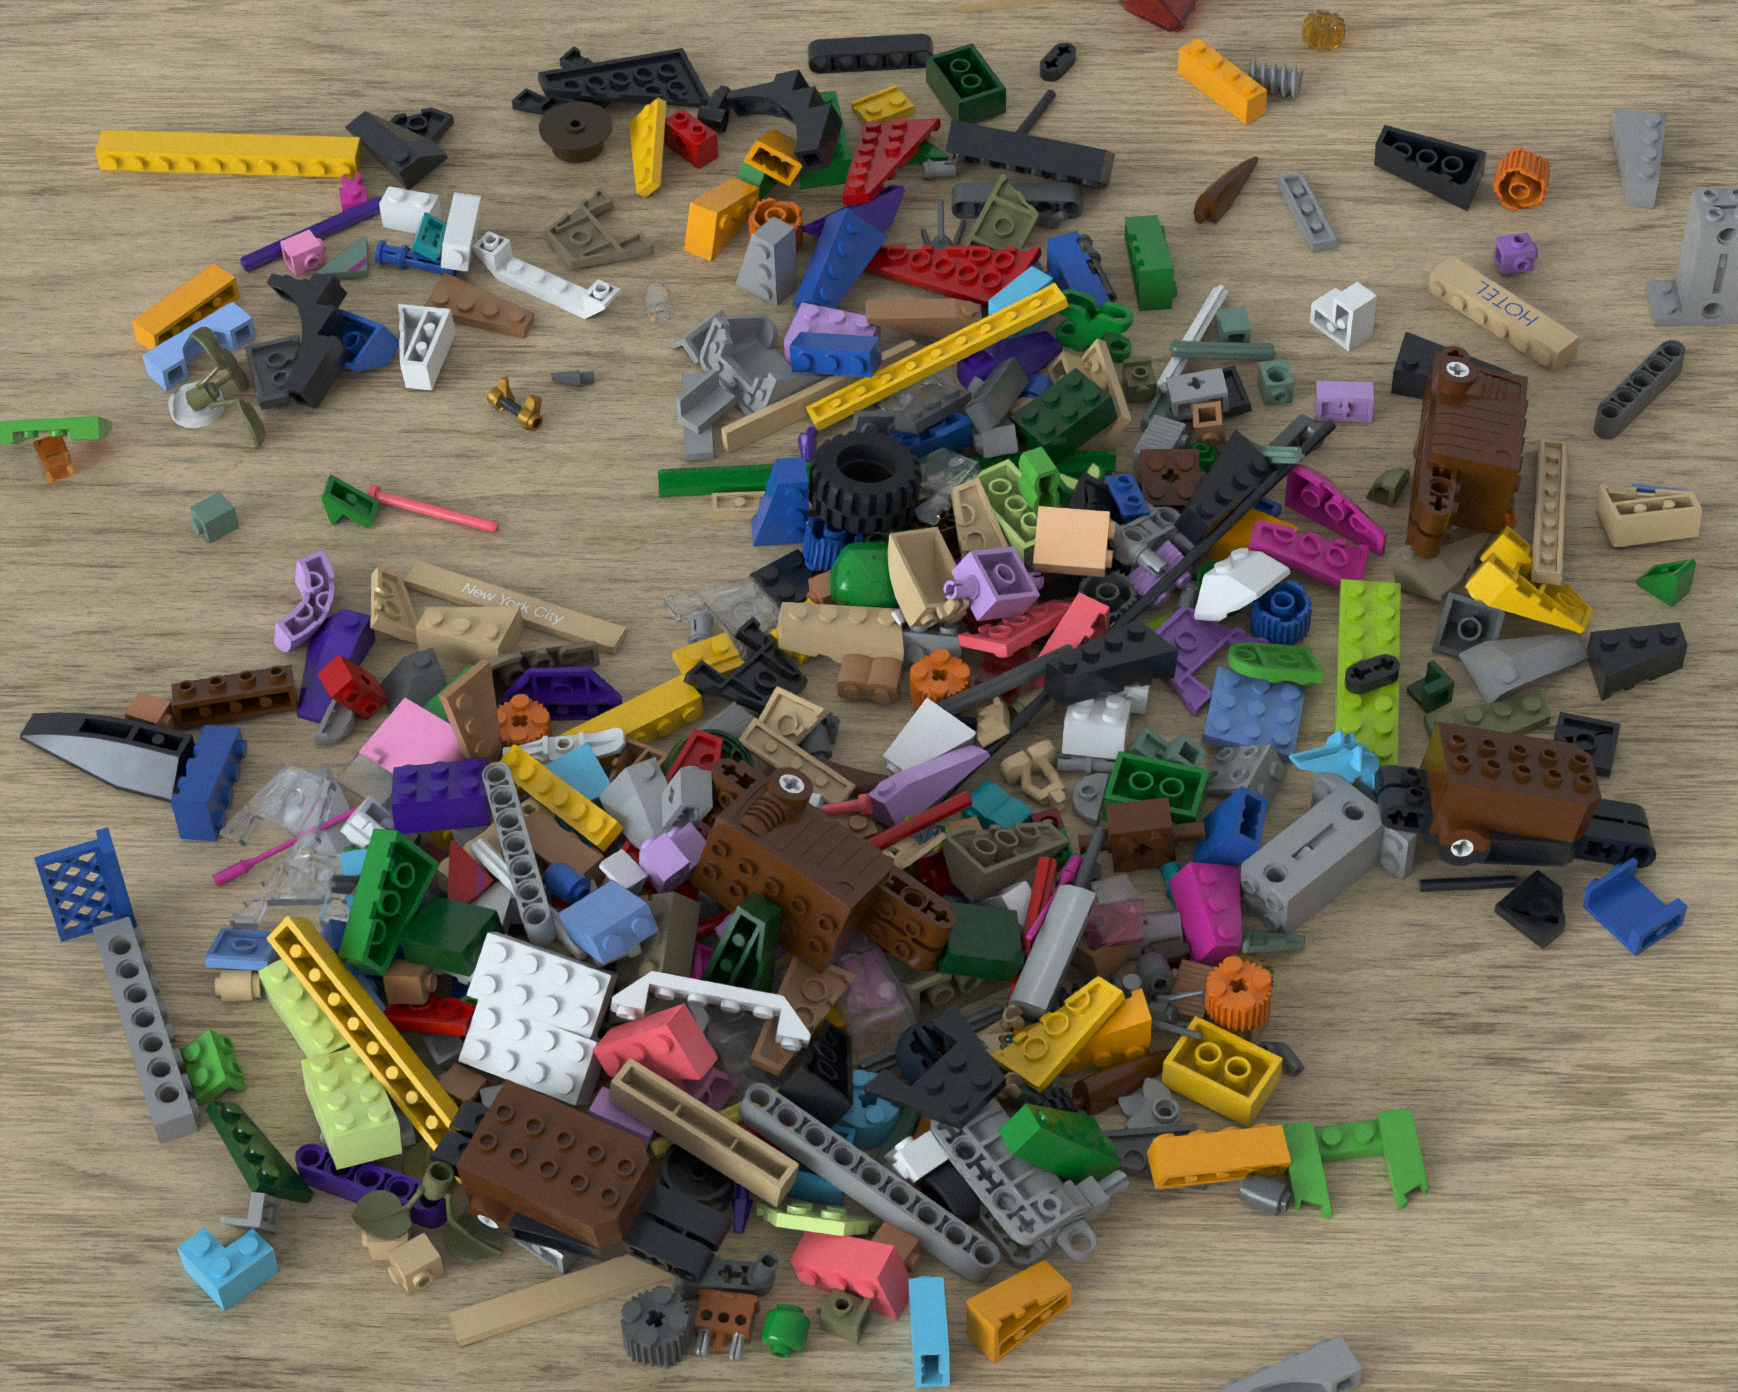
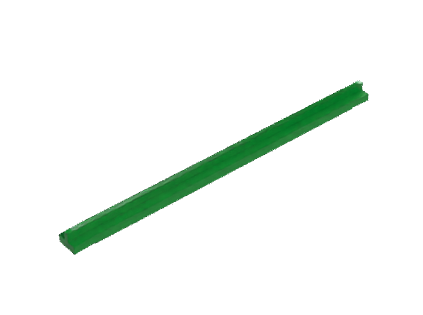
M1074 451L1055 466L1060 472L1079 479L1083 472L1086 473L1091 465L1097 462L1103 467L1105 476L1111 475V472H1117L1116 451ZM1022 453L1005 454L984 458L982 455L918 458L922 469L921 485H960V480L1007 459L1019 469V460ZM807 462V463H806L807 479H808V489H809L811 462ZM774 464L658 470L659 497L766 491V483Z

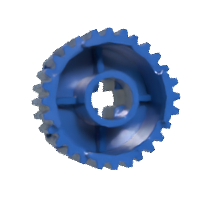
M809 517L806 523L802 548L805 566L810 570L824 569L825 572L831 570L834 561L848 544L863 542L864 533L852 534L846 529L841 531L834 528L832 523L827 524L821 517Z
M1291 579L1284 581L1283 584L1277 583L1252 602L1251 632L1254 637L1265 638L1270 644L1294 645V643H1298V640L1302 641L1303 637L1307 636L1311 624L1312 602L1310 601L1311 598L1307 597L1308 593H1304V585H1298L1299 582L1293 583Z

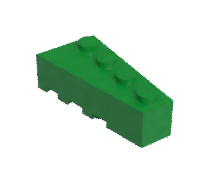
M1026 1103L998 1130L1013 1156L1078 1184L1091 1175L1098 1183L1112 1174L1122 1164L1115 1153L1117 1150L1115 1144L1104 1135L1095 1118L1091 1115Z

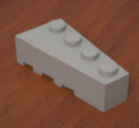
M1613 108L1609 134L1610 138L1613 139V151L1618 160L1617 168L1622 177L1621 184L1626 206L1654 209L1667 115Z

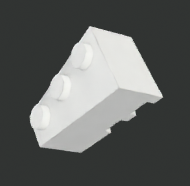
M398 304L400 317V366L405 387L433 390L456 335L451 309Z

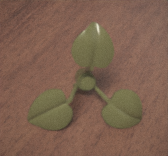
M200 327L194 330L190 337L201 344L216 366L201 382L196 384L195 388L185 393L189 405L195 412H198L207 406L213 409L218 406L237 404L253 436L256 449L260 448L265 438V428L253 406L249 402L245 403L242 398L217 401V398L220 397L218 387L233 379L239 390L245 391L249 388V381L245 372L238 365L233 354L227 348L222 347L217 336L210 328ZM226 369L229 374L215 384L213 382L208 383L219 370Z
M425 1139L418 1142L408 1152L402 1164L404 1175L422 1181V1184L418 1186L416 1193L408 1203L402 1206L400 1199L393 1193L375 1190L367 1193L358 1201L351 1215L352 1223L364 1234L380 1240H394L402 1237L409 1231L411 1220L405 1212H408L421 1195L424 1194L427 1199L433 1201L444 1197L446 1199L448 1223L452 1226L445 1232L444 1243L453 1256L463 1261L478 1262L497 1258L503 1254V1245L497 1233L491 1232L476 1223L466 1212L462 1213L457 1221L455 1220L452 1204L453 1191L449 1189L450 1185L456 1180L454 1171L449 1164L443 1161H431L434 1151Z

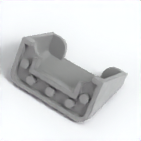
M766 314L716 316L713 318L701 349L700 364L706 373L713 368L719 372V386L736 396V405L747 416L827 379L828 376L826 374L803 373L800 375L798 372H792L791 365L774 349L778 337V329Z

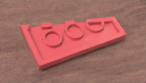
M1053 599L1027 609L1025 615L1002 618L1003 624L992 627V625L986 624L978 627L979 633L970 635L969 632H964L958 635L959 646L994 653L997 657H1010L1015 651L1031 645L1034 640L1048 635L1050 631L1055 629L1072 603Z

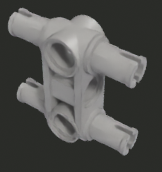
M1146 501L1151 514L1142 515L1126 525H1119L1115 522L1114 540H1108L1110 547L1113 548V556L1116 560L1128 565L1140 564L1158 579L1165 574L1166 568L1169 566L1168 562L1155 554V551L1169 540L1171 544L1185 554L1190 552L1196 545H1193L1174 526L1180 515L1176 510L1170 507H1154Z

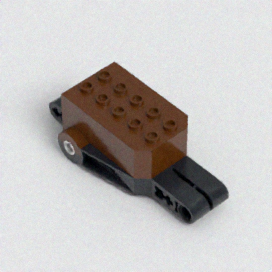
M1437 721L1419 769L1411 766L1386 765L1379 768L1374 774L1382 824L1392 830L1423 834L1424 844L1436 846L1441 859L1450 865L1466 866L1479 863L1562 867L1574 859L1617 865L1619 863L1624 864L1634 857L1638 861L1637 868H1644L1651 865L1656 859L1657 854L1645 809L1633 803L1602 799L1592 756L1574 743Z
M508 1079L505 1080L490 1108L472 1100H464L449 1125L451 1131L445 1132L431 1156L432 1162L443 1161L449 1164L454 1171V1176L461 1178L470 1201L465 1212L472 1220L491 1232L508 1236L515 1240L599 1261H606L628 1254L692 1284L701 1283L715 1257L713 1252H718L732 1226V1221L723 1213L655 1183L642 1139L566 1106L550 1096L537 1093Z

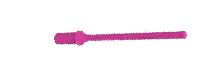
M353 808L255 858L240 859V862L212 875L216 885L220 886L244 873H248L255 864L349 818L356 809Z
M1077 855L1072 856L1065 868L1060 871L1059 877L1061 881L1028 932L1027 939L1031 940L1045 919L1058 887L1074 881L1075 875L1082 863L1081 857Z

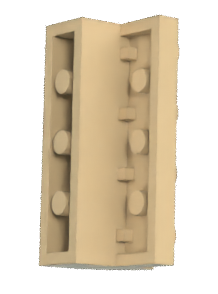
M1096 339L1082 357L1063 351L1048 369L1050 380L1055 384L1073 369L1077 368L1112 397L1118 419L1079 447L1078 451H1108L1117 449L1124 443L1122 430L1132 420L1106 341Z

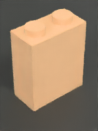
M1038 506L1033 558L1034 571L1105 577L1106 568H1112L1113 550H1108V539L1114 540L1115 522L1110 521V512Z

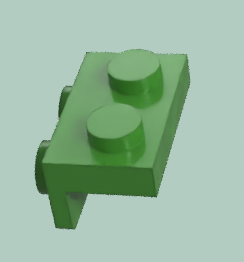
M208 1029L180 1050L195 1099L203 1105L207 1104L228 1087L239 1092L246 1089L242 1077L244 1072L238 1064L234 1053V1043L228 1036L220 1035L211 1029Z

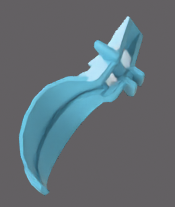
M1338 730L1328 737L1326 746L1289 755V759L1299 769L1315 773H1335L1344 777L1350 784L1355 780L1358 790L1378 805L1374 774L1378 770L1380 761L1376 754L1369 751L1366 745L1356 743L1354 733H1348L1344 736V731Z

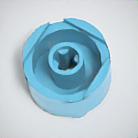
M855 1070L853 1071V1106L836 1125L856 1129L855 1147L862 1150L874 1149V1146L884 1143L889 1132L899 1119L901 1109L891 1106L889 1101L880 1098L873 1100L865 1096L864 1087L878 1073Z

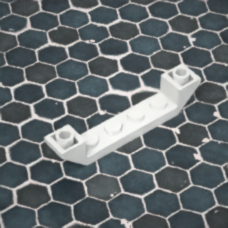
M490 231L485 233L472 246L474 253L498 281L583 319L606 309L621 293L620 288L599 279L587 290L512 256L510 240Z
M649 972L614 995L611 1001V1011L617 1012L616 1016L629 1020L636 1019V1016L644 1017L648 992L655 993L654 996L663 1000H674V997L688 999L687 1003L694 1006L705 1007L707 1003L720 1005L721 1010L731 1013H738L740 1009L752 1011L754 1016L763 1019H772L773 1016H778L779 1021L775 1042L781 1043L782 1048L792 1051H800L801 1047L808 1048L811 1035L782 995L661 972Z

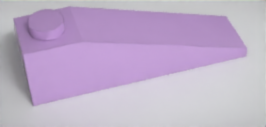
M968 744L881 781L869 793L873 803L871 818L889 827H893L902 823L905 815L914 817L924 812L990 757L988 751Z

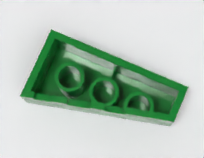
M836 91L820 92L826 104L832 103L843 121ZM842 124L830 167L808 172L805 171L803 166L800 169L801 190L846 183L852 157L844 124Z
M1157 215L1125 217L1124 239L1139 311L1172 309V297H1177L1176 281H1173L1174 267L1169 254L1168 244L1165 241L1164 225H1160Z
M373 828L338 953L340 960L360 974L384 976L400 945L398 937L411 923L440 865L439 862L397 830Z

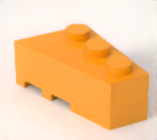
M732 177L691 201L684 251L712 261L748 221L749 215H751L750 212L756 208L757 201H760L758 198L760 187Z
M1044 1259L967 1300V1337L995 1364L1072 1305L1073 1286Z

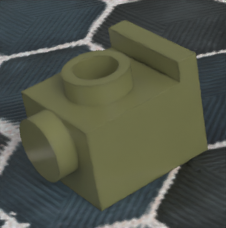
M1151 356L1123 359L1122 381L1128 403L1153 400L1156 395L1157 383L1151 364Z
M834 1288L830 1296L823 1295L818 1303L816 1313L820 1319V1330L858 1344L872 1319V1299L868 1297L861 1299Z

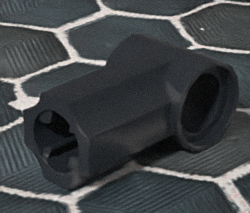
M720 85L718 89H715L707 105H702L697 115V119L719 133L726 131L729 113L732 109L726 99L728 92L731 91L727 86Z

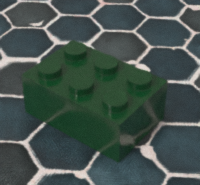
M973 43L926 57V83L953 120L972 124L1006 113V88Z
M1075 368L1010 416V419L1015 424L1017 440L1029 450L1042 447L1054 465H1057L1117 420L1118 417L1111 395Z

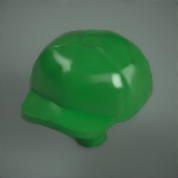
M883 542L848 544L834 561L830 571L828 589L833 603L844 606L900 608L890 581L888 544Z

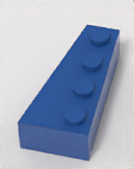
M848 208L828 215L792 306L799 309L803 302L835 309L888 237Z
M204 725L194 747V758H189L186 764L187 777H180L177 784L180 793H173L170 799L181 839L217 842L220 830L225 829L227 805H232L234 796L233 785L240 778L241 758H245L247 755V741L243 740L240 727Z

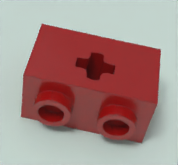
M680 109L665 119L664 145L693 166L701 169L719 157L717 133L691 114Z
M340 654L318 673L331 699L366 720L389 701L374 675Z

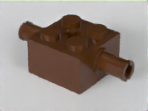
M1141 449L1138 457L1137 472H1111V475L1132 473L1144 499L1149 504H1152L1154 507H1170L1174 510L1184 509L1207 472H1202L1200 469L1199 449ZM1165 478H1170L1174 482L1173 485H1168V481Z
M1169 797L1107 804L1108 829L1106 830L1108 834L1100 852L1108 851L1109 854H1112L1114 873L1161 868L1168 862H1176L1175 846H1178L1177 843L1206 840L1204 821L1175 824V821H1171ZM1093 834L1078 835L1080 855L1086 853Z

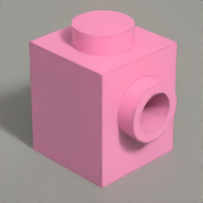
M310 230L280 242L284 262L296 277L325 265L323 253L326 252L324 243L320 238H316Z

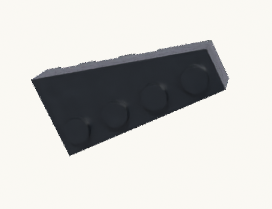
M1405 332L1393 371L1391 393L1423 399L1435 352H1442L1445 346ZM1469 356V361L1472 362L1475 366L1511 373L1510 371H1507L1495 365L1489 364L1487 362Z
M1137 619L1047 661L1043 691L1061 705L1066 706L1098 698L1100 692L1118 693L1124 691L1125 686L1136 683L1140 687L1152 684V679L1160 677L1164 681L1174 679L1178 649Z

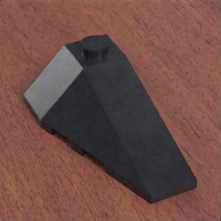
M364 111L345 127L353 137H360L361 145L407 190L411 189L448 159L447 154L431 139L367 111Z

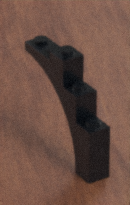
M799 69L776 74L773 82L728 92L726 99L738 117L772 115L784 118L796 125L797 141L794 153L806 172L830 167L843 121L832 103L826 104L816 87L808 85Z
M314 273L310 280L305 278L302 280L295 279L287 274L284 276L271 274L266 283L282 299L297 305L302 324L299 353L283 389L297 404L317 409L351 356L343 347L344 342L340 339L349 323L342 316V311L338 308L347 292L340 285V280L332 274L322 275Z

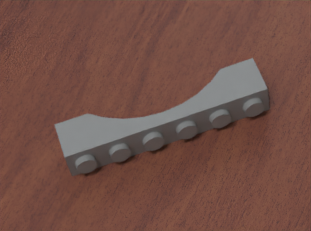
M1339 1336L1332 1340L1324 1339L1318 1342L1312 1349L1301 1354L1292 1353L1281 1363L1272 1367H1261L1243 1380H1232L1216 1392H1349L1360 1387L1363 1368L1343 1337Z

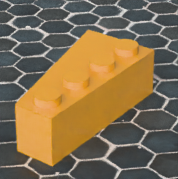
M1142 988L1131 991L1132 997L1123 1000L1059 1074H1073L1079 1070L1095 1067L1105 1068L1111 1064L1121 1063L1150 1054L1152 1018ZM1040 1022L1025 1026L1021 1030H1013V1037L1022 1031L1028 1032Z

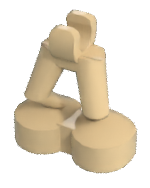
M1047 739L1030 746L1026 753L1024 751L1017 752L1001 762L1000 773L1008 783L1015 784L1021 781L1022 792L1037 800L1042 805L1048 803L1050 809L1057 808L1059 812L1065 810L1064 802L1066 801L1065 793L1067 788L1058 772L1052 766L1057 758V749L1050 740ZM1043 771L1050 785L1043 789L1032 785L1031 773Z

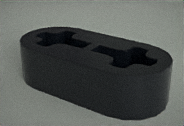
M1059 43L1041 60L1040 77L1043 80L1049 82L1057 81L1074 65L1076 61V48L1074 45Z
M1383 654L1349 666L1345 674V688L1353 694H1365L1396 682L1399 677V660L1392 655Z

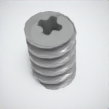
M1252 59L1248 76L1263 86L1267 92L1271 87V93L1274 96L1281 89L1283 97H1287L1291 91L1292 98L1297 99L1301 90L1303 70L1301 73H1298L1297 65H1294L1291 71L1288 72L1285 63H1283L1280 70H1277L1276 62H1273L1269 69L1267 68L1266 60H1263L1260 67H1257L1256 59Z

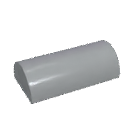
M1060 885L1008 1002V1006L1016 1005L1023 1011V1014L1020 1016L1024 1019L1037 1023L1040 1022L1039 1019L1050 1011L1091 916L1096 893L1073 885Z

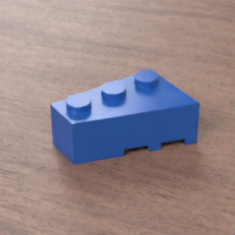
M1078 230L1047 239V271L1044 273L1053 278V283L1057 285L1060 291L1072 289L1087 293L1095 298L1099 307L1105 302H1109L1110 300L1098 274L1092 275L1087 265V262L1091 260L1088 252H1081L1079 247L1081 237Z
M806 457L776 459L766 483L764 496L760 498L758 511L751 521L753 546L798 544L804 542L806 523L810 517Z

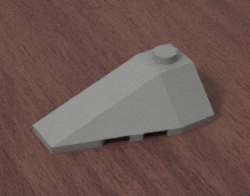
M1574 632L1485 641L1459 654L1486 703L1502 701L1589 658Z

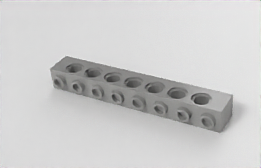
M129 916L93 927L92 930L159 1143L161 1144L198 1132L195 1118L201 1117L196 1099H188L187 1093L192 1092V1087L187 1073L180 1075L179 1068L183 1067L184 1063L179 1048L172 1049L170 1044L176 1042L171 1023L164 1025L163 1018L168 1017L163 998L156 1000L155 994L160 993L155 974L148 976L147 970L152 969V964L147 950L141 952L139 946L145 945L140 927L133 928Z

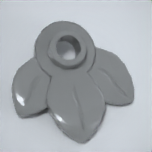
M1145 1078L1143 1095L1118 1098V1104L1122 1113L1130 1118L1126 1124V1129L1178 1125L1181 1121V1108L1175 1100L1171 1099L1170 1089L1155 1079Z

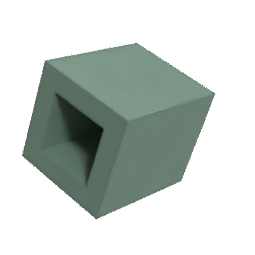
M1245 306L1217 309L1216 331L1219 342L1250 343L1251 327Z
M220 492L190 507L193 518L190 520L192 529L198 536L202 535L209 543L239 528L235 508Z

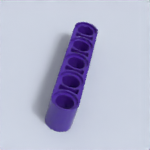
M314 1143L301 1146L295 1154L299 1176L309 1187L354 1203H358L364 1195L371 1191L384 1190L393 1193L397 1197L405 1195L399 1198L401 1205L404 1206L416 1193L418 1186L422 1184V1181L370 1162L337 1170L329 1149ZM423 1194L408 1211L410 1212L412 1223L425 1228H439L447 1221L446 1200L444 1197L433 1201L427 1199Z

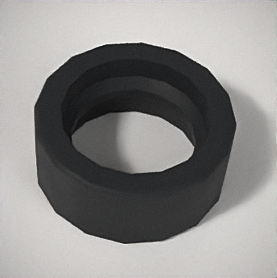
M940 1165L921 1179V1191L925 1196L967 1225L978 1219L980 1209L976 1197L969 1185L955 1169L948 1165Z

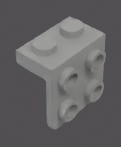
M959 620L953 624H947V622L937 623L928 628L923 626L910 628L908 623H906L902 632L904 648L903 667H911L915 662H919V658L924 659V655L930 656V653L935 649H946L952 654V657L958 656V660L962 659V646H959L958 635L966 632L968 622Z
M1272 745L1225 747L1218 752L1209 769L1207 795L1234 793L1243 786L1268 800V807L1285 777L1287 769Z

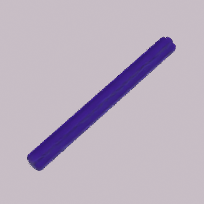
M379 196L242 256L240 258L241 265L246 272H249L283 257L280 242L304 231L310 230L316 238L323 239L381 213L379 203L382 198Z

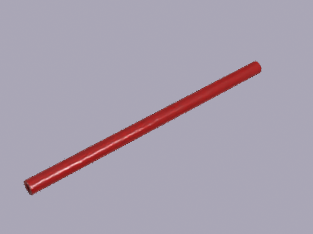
M964 791L866 841L874 848L883 850L973 804L968 792ZM726 909L698 923L695 942L716 933L715 928L724 922V919L732 912Z

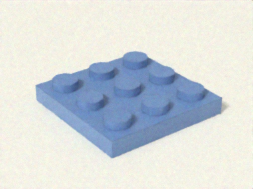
M1218 666L1202 742L1224 748L1272 745L1281 761L1291 764L1292 761L1289 759V755L1294 754L1306 687L1285 682L1272 683L1266 679L1248 677L1234 670Z

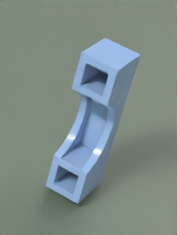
M233 301L143 354L147 375L164 390L172 389L189 378L187 370L189 362L194 356L205 351L198 341L190 337L194 330L200 327L210 328L217 336L223 348L235 351L256 338L252 317Z

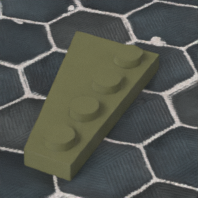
M1536 694L1424 715L1423 723L1430 739L1437 721L1524 735L1550 724L1551 715L1542 695Z

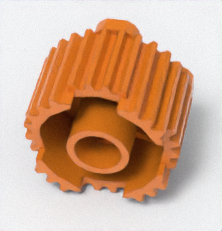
M1522 147L1512 148L1510 154L1506 153V156H1502V159L1497 164L1493 182V190L1496 191L1495 195L1501 200L1502 207L1506 206V209L1511 208L1514 211L1519 210L1521 207L1526 209L1527 206L1530 208L1532 205L1533 207L1540 206L1541 202H1544L1550 178V163L1548 159L1541 157V155L1537 156L1536 152L1531 153L1530 150L1526 152Z
M767 197V200L762 199L761 202L757 201L756 208L750 212L751 215H749L748 219L750 239L755 231L774 216L795 227L796 251L801 250L803 246V231L801 228L803 226V218L800 206L796 205V202L789 201V204L786 201L784 203L782 201L776 202L775 199Z
M935 649L930 653V656L924 655V659L919 658V662H915L910 668L911 702H914L915 711L919 709L926 698L937 704L970 688V668L966 663H963V659L958 660V656L952 657V654L946 649Z
M517 694L510 699L509 703L505 701L504 705H499L497 713L502 750L504 747H512L514 744L519 746L543 738V736L553 737L550 715L547 708H543L542 703L538 705V701L532 702V699H529L527 695Z
M1237 956L1226 957L1223 960V964L1219 963V967L1215 966L1213 971H1210L1209 976H1207L1205 989V1009H1207V1015H1210V1019L1214 1020V1024L1230 1033L1237 1032L1238 1029H1241L1242 1032L1245 1028L1251 1030L1252 1026L1253 1028H1262L1263 1023H1266L1267 1018H1269L1272 982L1270 973L1262 969L1261 966L1256 967L1254 962L1252 964H1249V960L1243 962Z

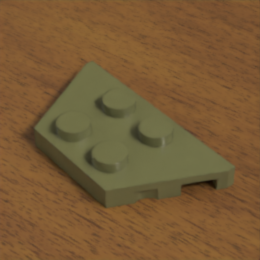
M1001 173L963 246H988L990 250H1005L1006 247H1016L1017 250H1021L1026 246L1039 221V213L1032 205L1025 201V197L1019 190L1016 191L1008 182L1006 175Z

